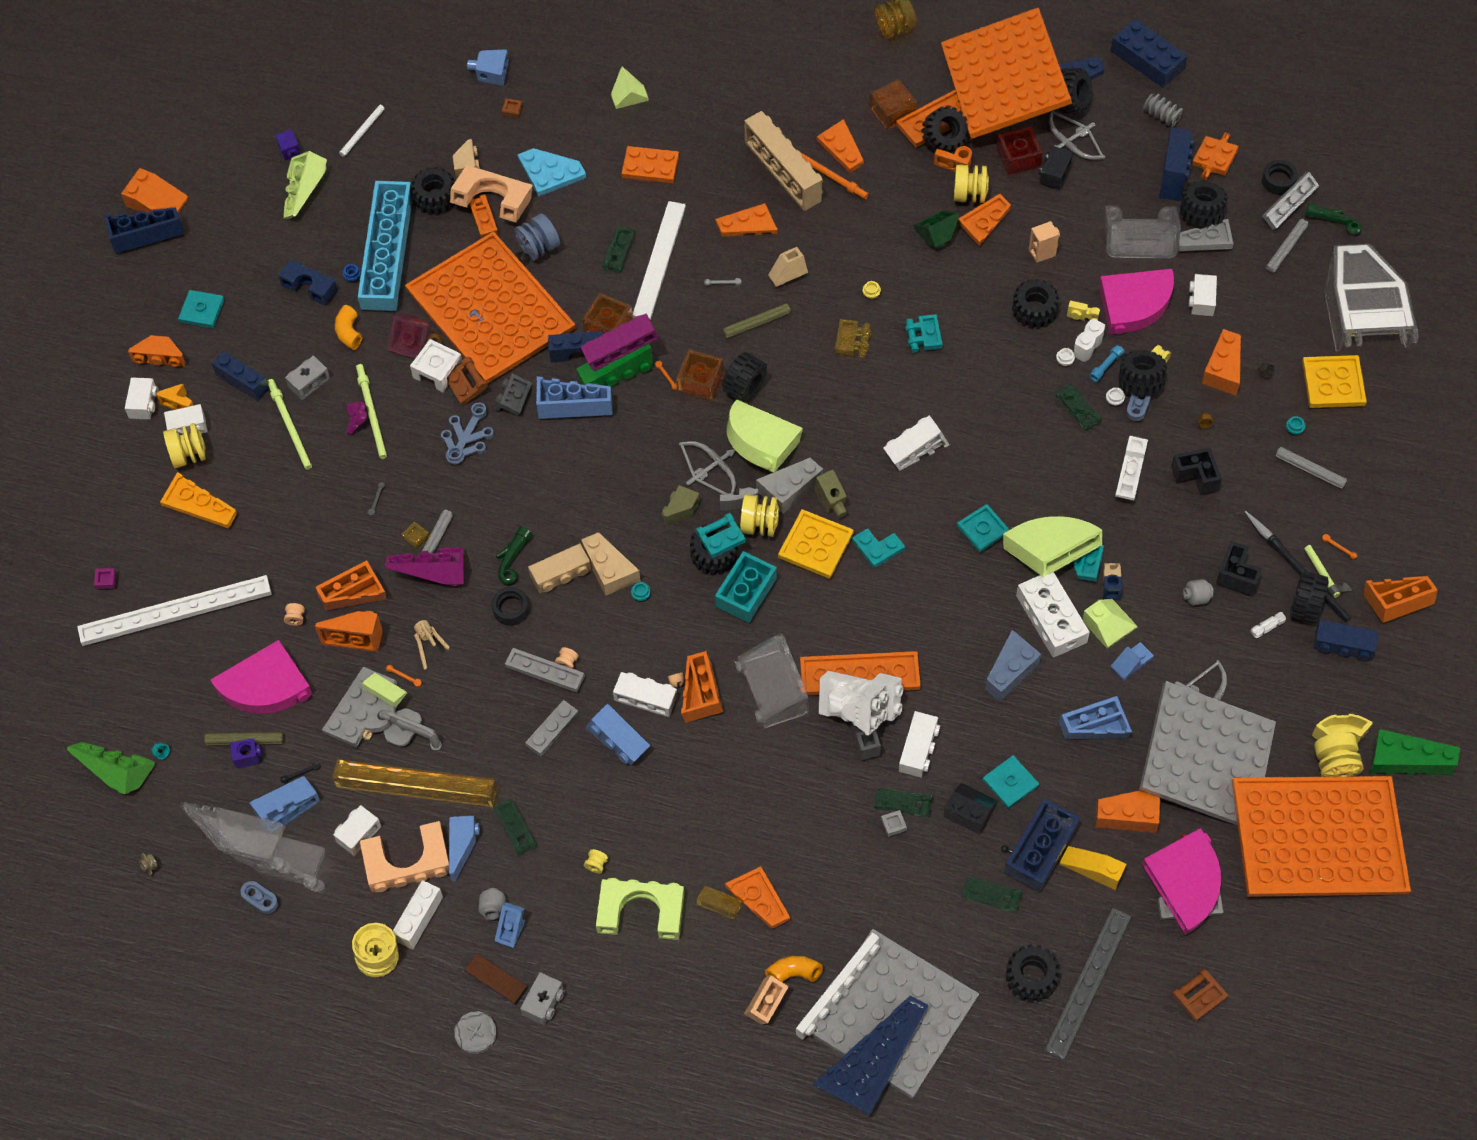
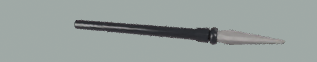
M1245 511L1259 533L1267 539V543L1277 550L1301 575L1306 569L1283 546L1275 534H1272L1268 528ZM1326 591L1324 600L1345 622H1348L1351 616Z

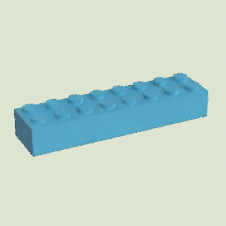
M375 181L358 291V301L361 310L397 311L413 200L411 182Z

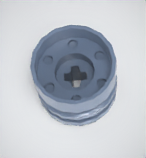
M542 213L531 218L530 225L523 223L522 227L518 226L514 229L517 242L526 256L532 261L538 259L539 256H543L545 254L544 249L550 252L560 246L558 233L551 221Z

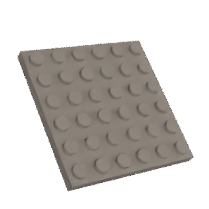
M1165 681L1160 695L1139 790L1237 825L1232 779L1265 777L1276 721Z
M872 929L865 941L872 932L877 935L880 946L874 956L870 955L868 957L865 968L861 972L857 971L853 976L855 978L853 983L848 988L844 987L840 992L842 996L836 1004L832 1002L828 1008V1014L823 1020L819 1019L815 1024L816 1029L811 1036L844 1056L909 996L928 1004L927 1012L888 1082L889 1085L913 1099L976 1002L979 993Z

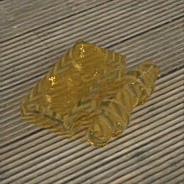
M840 319L835 353L853 355L854 349L859 350L860 357H866V352L869 350L868 339L871 337L870 324L864 323L863 328L858 327V321ZM856 336H860L861 341H855Z

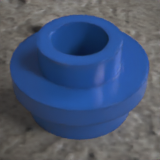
M354 264L345 266L343 270L345 280L356 281L361 276L359 267Z

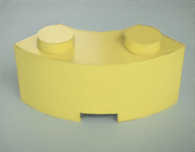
M1354 714L1332 715L1316 725L1312 736L1318 740L1330 734L1347 732L1354 734L1357 744H1359L1369 732L1372 722Z

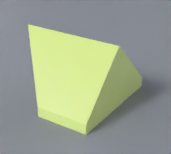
M621 67L611 93L615 108L618 109L649 101L644 85L624 67Z

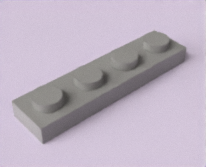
M1310 172L1305 173L1262 215L1272 230L1276 229L1319 186Z
M512 648L505 663V667L576 693L585 677L583 672Z

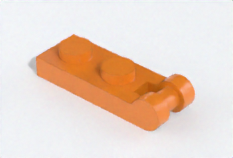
M480 195V198L476 199L472 198L469 205L481 239L493 231L498 234L486 195Z

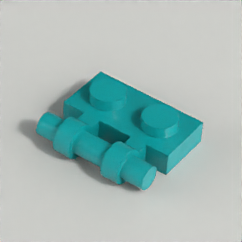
M937 314L919 316V323H913V319L906 320L905 329L909 335L908 344L913 353L919 351V345H923L924 351L942 348L943 344ZM920 331L921 336L916 337L915 332Z

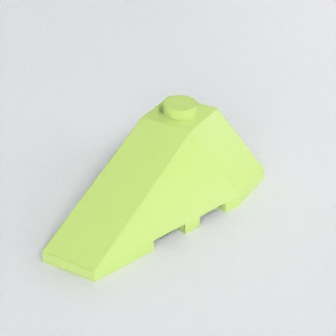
M311 151L291 158L287 173V179H290V184L286 186V192L289 193V196L285 200L284 219L297 215L325 173L327 159Z

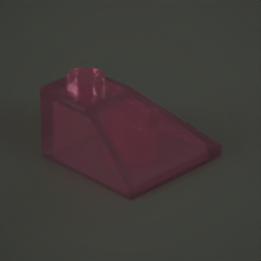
M402 312L394 315L387 350L416 359L425 346L429 325L419 317Z

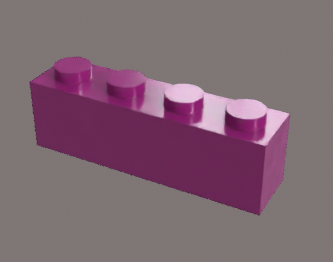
M645 313L635 317V319L628 323L621 324L610 332H605L594 340L586 342L585 345L581 346V349L589 366L595 372L659 339L650 318Z

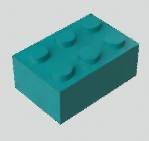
M743 551L716 593L715 607L750 623L777 579V567Z

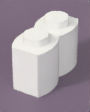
M1092 319L1086 324L1084 332L1079 334L1075 342V358L1086 362L1092 357L1094 349L1102 342L1105 324L1096 319Z

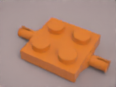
M1226 132L1223 133L1221 140L1208 136L1203 140L1192 161L1193 166L1204 170L1200 176L1202 180H1207L1210 173L1226 175L1239 151V146L1227 142L1230 138L1229 133L1227 135Z

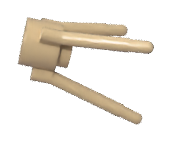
M422 620L414 626L416 631L414 637L418 644L423 668L426 670L427 664L421 639L424 641L429 640L433 646H436L432 638L434 635L447 650L450 647L436 632L434 627L430 626L427 620Z

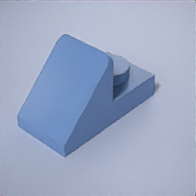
M1140 642L1132 649L1126 647L1111 665V668L1124 681L1150 662L1154 655Z
M507 902L502 905L495 942L512 948L515 947L525 924V920L522 919L525 908Z

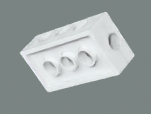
M1054 572L1045 577L1037 576L1018 585L1016 596L1053 658L1088 642L1090 632Z

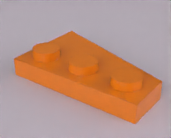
M844 119L817 136V141L849 173L863 165V158Z
M998 194L958 218V224L980 246L1009 212L1011 204L1001 194Z
M765 203L716 219V225L722 237L743 236L745 233L762 235V233L771 232V234H778V229Z
M758 867L725 883V887L771 929L790 921L788 912L762 867Z

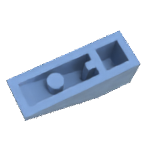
M474 816L449 817V875L451 881H456L476 843V835L480 834L479 823L475 822Z

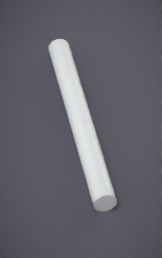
M379 105L341 149L339 154L342 157L347 155L385 110L382 105Z

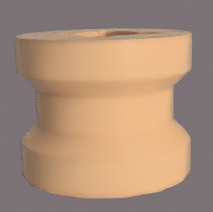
M296 603L287 604L285 607L287 614L284 616V622L292 626L303 624L302 614L305 612L304 606Z
M561 648L560 656L556 658L555 663L573 669V663L577 661L578 654L572 649Z

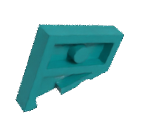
M1104 545L1072 561L1078 579L1097 582Z

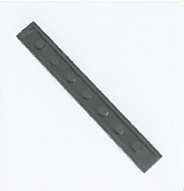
M1112 907L1045 1048V1053L1064 1061L1129 924L1130 915Z

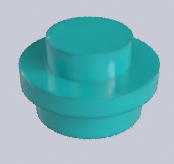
M1298 416L1290 418L1286 423L1287 430L1292 434H1301L1305 429L1304 420Z
M638 582L632 587L631 595L637 601H644L650 596V588L647 584Z

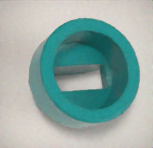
M158 742L154 744L151 751L154 757L165 759L169 754V747L164 743Z

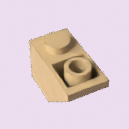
M468 139L453 155L456 180L466 165L480 169L478 159L475 160V156H478L476 146L472 145V139Z
M797 247L780 254L768 275L776 287L808 273L803 254Z

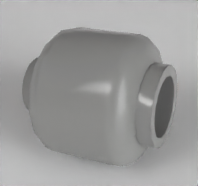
M1205 579L1192 580L1187 582L1186 587L1183 589V597L1193 606L1207 604L1213 597V587Z
M496 888L483 891L479 897L478 910L480 914L489 920H495L500 917L502 905L506 902L504 893Z

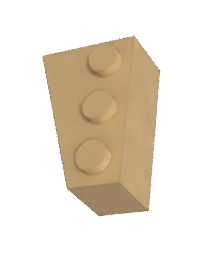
M599 532L581 539L582 547L590 560L591 568L605 596L641 581L639 570Z

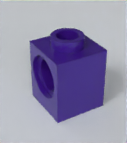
M292 129L275 135L285 161L301 154Z
M254 738L230 743L232 761L236 769L260 764L259 757L262 756L260 744L257 745ZM246 751H251L248 755H243Z

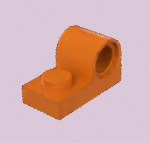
M966 146L957 148L954 154L937 149L934 156V165L955 172L956 164L968 165L970 168L972 151Z

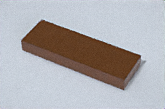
M476 954L465 968V973L514 1005L517 1004L528 989L525 984L479 954Z

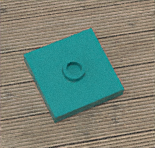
M189 290L178 318L179 323L214 329L225 300L224 296Z
M985 504L957 522L956 525L979 553L1001 540L1003 533L1010 530L988 504Z
M1014 755L982 779L1008 810L1039 787L1036 779Z

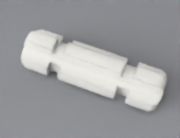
M1283 612L1275 614V617L1272 616L1259 623L1260 625L1252 627L1251 634L1254 638L1262 636V633L1265 634L1276 628L1277 625L1283 624L1286 621V616Z

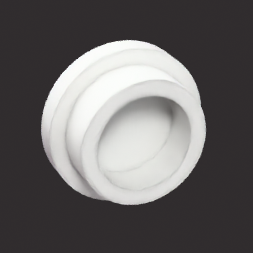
M1063 348L1057 353L1056 359L1059 364L1069 366L1074 362L1075 355L1071 349Z
M1112 388L1107 392L1106 400L1109 404L1117 406L1124 402L1125 395L1120 388Z

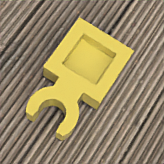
M1070 301L1067 317L1084 321L1085 318L1098 320L1100 309L1095 307L1087 308L1088 304Z

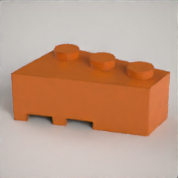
M1223 329L1205 369L1202 384L1237 396L1240 386L1241 335Z
M367 560L315 587L317 595L326 611L387 600L385 591Z
M1428 576L1406 577L1398 581H1391V579H1384V582L1366 581L1363 595L1381 622L1384 623L1435 604L1438 590Z
M707 651L687 656L685 691H683L684 700L683 708H681V715L685 723L723 712L712 663Z
M1140 790L1098 799L1095 828L1156 833L1159 826L1160 797Z

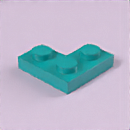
M868 528L852 537V542L873 569L905 551L904 544L895 533L878 542Z

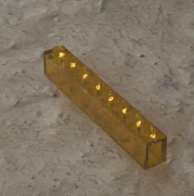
M337 759L333 774L336 787L489 807H493L497 790L495 780L490 778Z

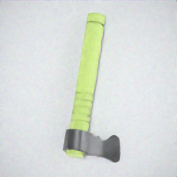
M1311 545L1304 548L1318 573L1328 577V592L1332 597L1336 598L1344 592L1352 591L1347 583H1343L1342 586L1333 583Z

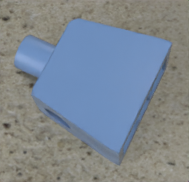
M507 50L480 51L478 60H468L467 69L476 71L478 81L504 86L509 62Z

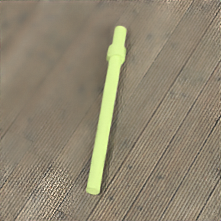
M358 364L356 366L358 384L362 388L380 459H385L387 455L368 386L370 384L369 378L365 374L363 365Z
M269 379L267 383L271 390L272 400L276 402L304 468L308 470L312 468V465L283 402L281 390L277 388L274 379Z

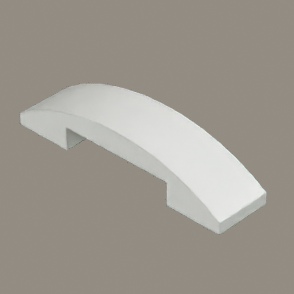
M1129 436L1115 497L1134 501L1147 447V439Z

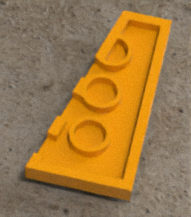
M179 472L176 473L160 501L164 507L228 529L237 515L234 508L222 500L213 497L205 489L199 488L194 482L187 480Z

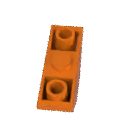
M151 335L128 350L132 362L138 364L150 363L173 367L186 366L183 354L169 337Z

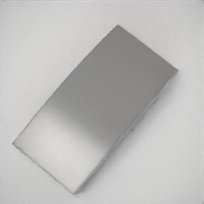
M751 487L739 488V495L731 493L720 495V511L741 509L744 495L758 496V489Z

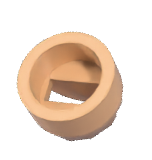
M683 672L668 676V680L673 687L677 688L678 684L680 687L683 685Z

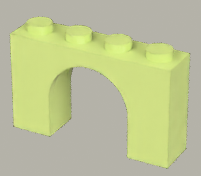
M616 878L602 879L596 921L597 933L618 935L620 914L623 907L633 899L646 898L653 901L660 909L658 937L661 939L679 940L684 886H680L677 883L663 885L655 881L640 883L637 880L619 881Z

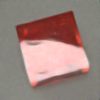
M1032 127L998 134L996 148L1007 174L1041 166L1043 153Z

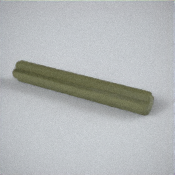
M785 303L723 328V333L726 338H729L789 314L790 307Z
M283 733L205 734L204 741L206 745H230L232 742L254 738L256 744H282Z

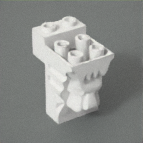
M827 671L820 678L819 714L841 717L846 722L851 721L865 735H870L883 721H893L901 714L902 678L879 673L873 680Z

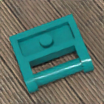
M730 512L725 514L723 518L703 528L700 526L695 529L711 558L719 556L746 542V538ZM726 524L729 525V528L710 537L706 536V534Z

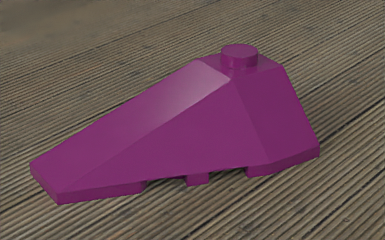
M464 547L440 548L439 552L429 553L426 550L421 551L417 556H413L410 553L387 556L385 568L441 584L458 586L464 584Z

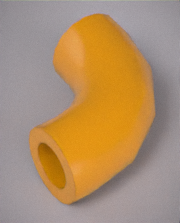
M343 305L335 318V332L344 345L352 350H356L362 341V334L353 329V323L358 314L352 307Z
M789 956L779 959L765 970L766 977L773 976L780 982L795 976L815 982L822 974L823 965L806 956Z

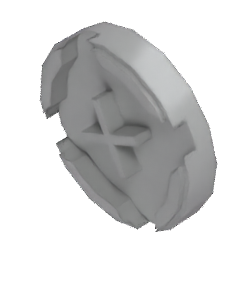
M480 1011L469 1012L463 1015L455 1026V1039L458 1046L463 1051L471 1054H478L488 1050L494 1044L497 1037L493 1019Z

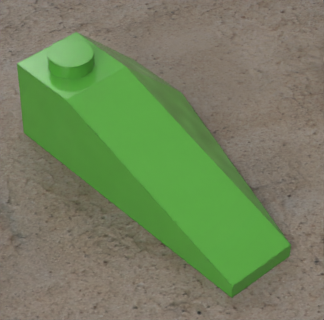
M84 742L67 746V750L109 787L118 790L122 794H128L130 791L139 789L155 765L154 761L133 754L131 758L123 756L122 751H104V747Z

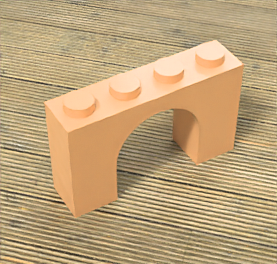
M466 165L451 188L450 203L467 207L476 194L495 192L504 197L501 202L500 218L517 222L531 200L532 185Z
M440 821L420 826L424 844L423 855L416 864L407 868H397L386 861L380 836L360 840L371 892H384L387 888L404 887L407 883H420L422 880L426 881L427 878H440L449 873V859Z

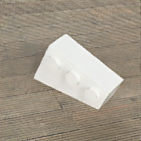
M929 415L926 418L920 419L912 428L903 431L902 435L898 438L890 440L883 448L900 471L920 461V456L926 453L932 455L935 453L934 449L942 445L945 448L949 446V443Z

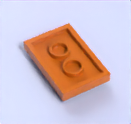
M627 146L622 178L674 184L679 151Z

